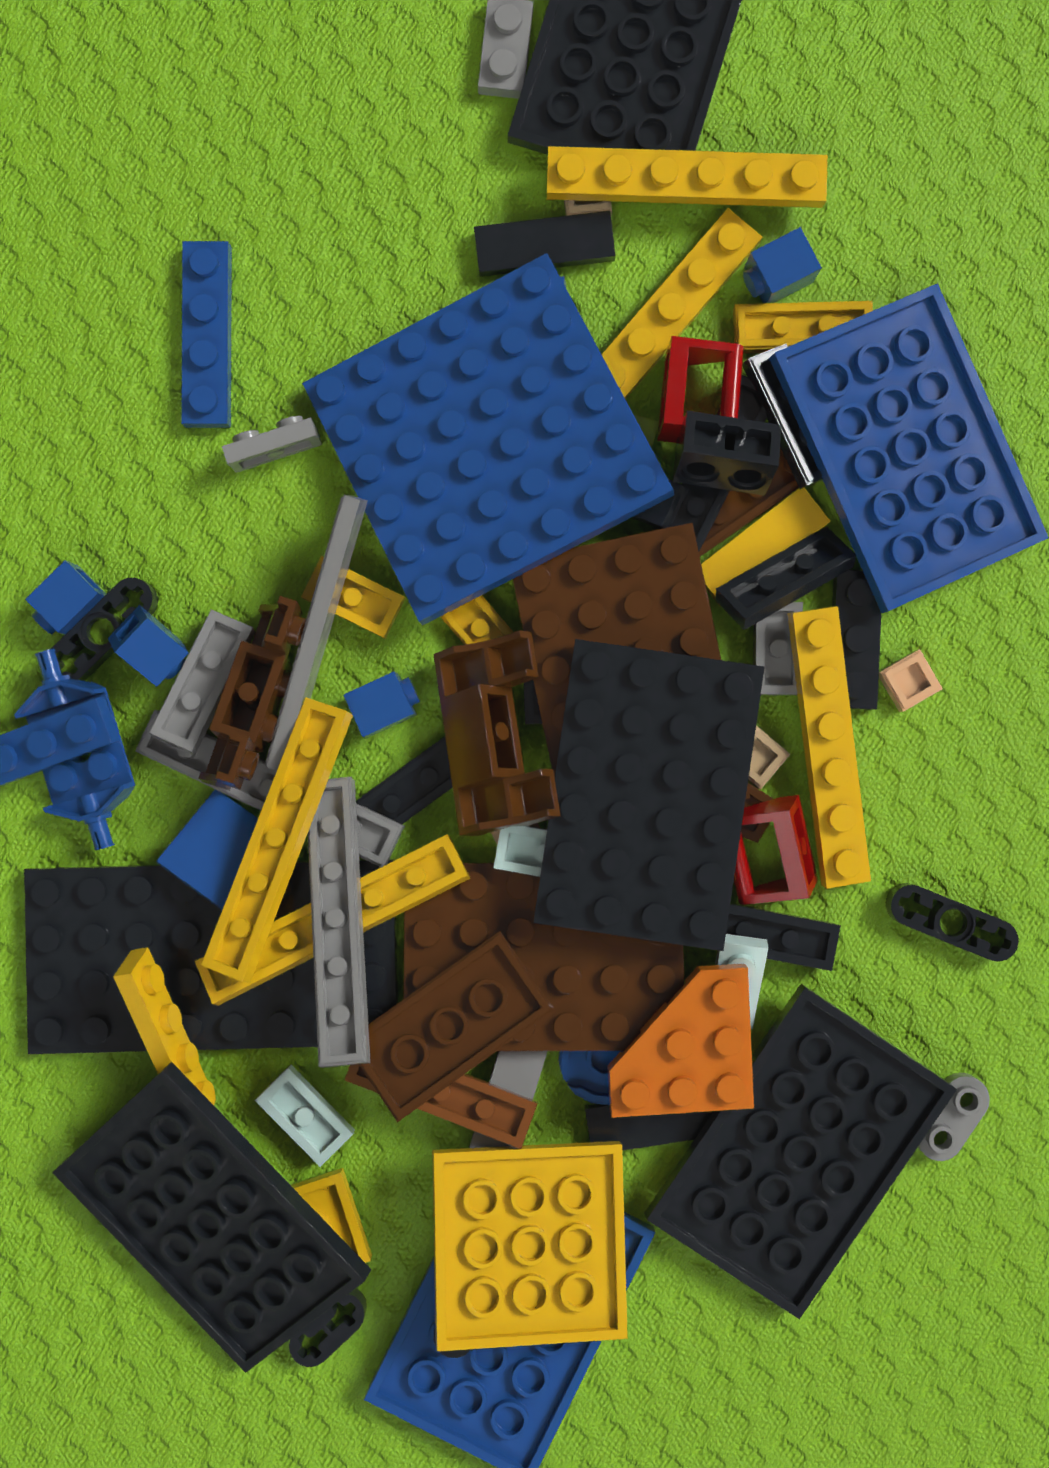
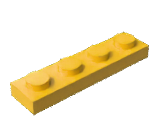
M148 947L131 950L113 977L157 1074L169 1063L173 1062L200 1092L215 1105L216 1095L214 1086L207 1080L199 1063L197 1048L190 1042L182 1024L181 1012L178 1006L173 1004L164 984V974L161 967L155 964Z

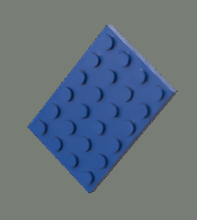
M938 283L779 350L769 357L797 423L804 434L818 470L820 469L823 482L881 613L895 609L1049 538Z
M624 1212L627 1291L656 1232L652 1225ZM433 1256L365 1393L364 1400L497 1468H539L601 1341L471 1349L466 1355L459 1358H449L437 1351L433 1341L435 1322Z

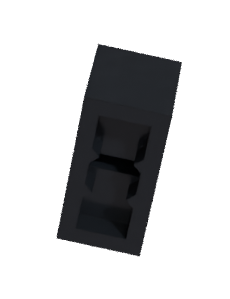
M687 410L676 441L673 482L765 496L779 467L781 425Z

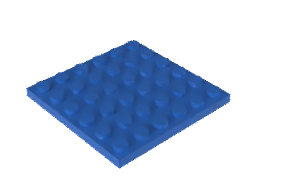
M547 253L302 383L358 498L368 500L365 509L366 515L418 621L422 625L674 496V489Z

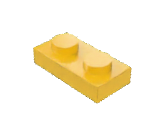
M323 556L320 557L301 598L309 602L313 598L324 559ZM348 569L335 615L386 639L406 598Z

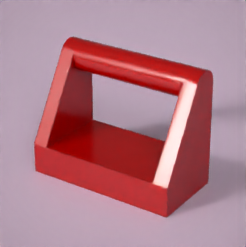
M671 336L664 361L657 441L676 443L685 418L683 411L687 367L691 365L724 362L720 416L738 418L744 351L742 345Z
M799 795L779 797L744 807L742 825L773 822L785 878L754 887L741 832L734 875V884L739 903L746 905L810 898L818 878Z

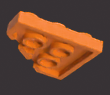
M745 964L697 966L685 979L686 983L647 1021L640 1029L641 1033L623 1053L620 1051L609 1063V1102L612 1118L754 1109L748 967Z

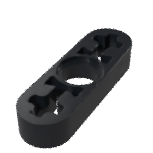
M126 578L117 583L51 648L56 650L55 653L60 670L65 665L61 660L64 654L73 657L83 649L82 646L76 644L79 638L85 647L96 652L93 657L90 654L82 653L74 662L78 668L76 673L65 671L62 675H69L70 679L86 681L114 653L110 642L98 645L92 640L90 634L92 625L97 620L107 619L112 623L115 631L123 622L118 616L108 612L111 606L118 611L126 607L130 601L126 596L129 590L137 593L143 590L144 593L140 597L141 602L144 604L143 608L153 615L158 606V596L155 589L147 582L138 578ZM128 608L121 616L127 618L136 608Z
M902 883L893 887L887 895L886 910L889 916L896 922L981 957L997 962L1004 961L1013 956L1018 948V934L1010 923L914 884ZM912 892H914V901L916 903L931 908L929 916L926 917L909 911L906 917H903L904 908L898 905L900 898H909ZM935 899L937 903L933 907V900ZM949 909H957L963 917L961 930L953 935H946L940 927V918ZM928 919V926L924 927L923 924ZM975 927L990 933H995L999 927L998 935L1004 938V943L1001 947L994 945L991 951H989L990 943L972 934ZM970 938V944H967L966 941Z

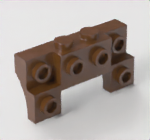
M279 596L278 604H261L259 608L261 618L252 643L241 641L210 726V730L218 738L206 772H200L198 779L202 782L229 791L231 787L241 790L244 779L248 781L252 779L258 764L259 753L254 752V750L263 753L266 742L271 743L279 717L276 714L281 699H284L293 668L287 656L292 644L299 645L306 619L302 618L303 613L297 601Z
M519 630L483 642L452 646L433 654L459 836H480L511 826H528L560 817L553 769H538L528 773L524 772L512 687L539 677L532 632Z

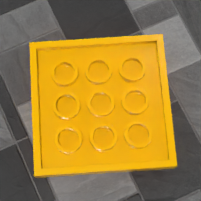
M619 1141L523 1145L521 1149L513 1146L432 1150L435 1341L437 1351L628 1339L622 1144Z

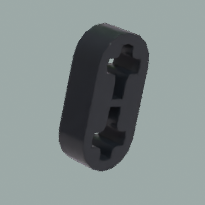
M355 1288L339 1301L343 1306L350 1302L354 1305L353 1318L345 1314L334 1323L331 1319L334 1318L338 1308L336 1303L290 1338L289 1350L294 1361L305 1367L318 1366L360 1328L367 1309L366 1298L360 1290ZM323 1329L325 1333L320 1339L319 1350L314 1346H310L308 1349L302 1346L305 1338L304 1334L311 1338Z

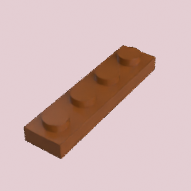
M359 1064L350 1065L345 1081L377 1093ZM464 1074L417 1109L521 1149L538 1101Z

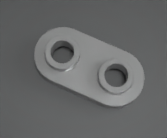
M955 1073L945 1079L957 1088V1091L918 1146V1149L932 1160L946 1161L956 1156L989 1107L990 1098L987 1088L981 1081L970 1074ZM971 1092L973 1095L972 1103L962 1107L960 1105L961 1096ZM940 1131H946V1141L940 1145L934 1144V1136Z

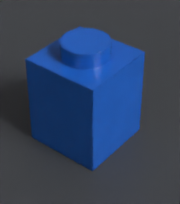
M801 227L752 251L744 266L746 271L743 272V278L753 297L759 296L762 303H775L812 284L822 267Z
M64 560L25 600L36 610L32 617L44 630L50 634H54L56 631L66 634L106 593L80 566Z
M140 605L108 637L114 652L156 687L165 678L171 679L177 675L185 662V657L189 654L182 641Z
M395 671L343 695L364 738L371 737L416 716L413 705L420 702L409 677L401 680Z

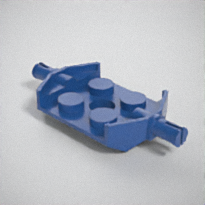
M45 650L35 654L43 677V681H41L43 686L38 687L14 714L15 719L26 717L28 724L91 699L105 696L121 741L92 751L87 760L79 756L43 770L53 804L44 807L43 810L45 813L76 821L84 820V823L88 825L95 847L94 850L107 848L115 844L112 840L106 818L112 817L111 811L128 798L135 787L106 687L99 684L70 679L69 675H62L55 653L56 650Z

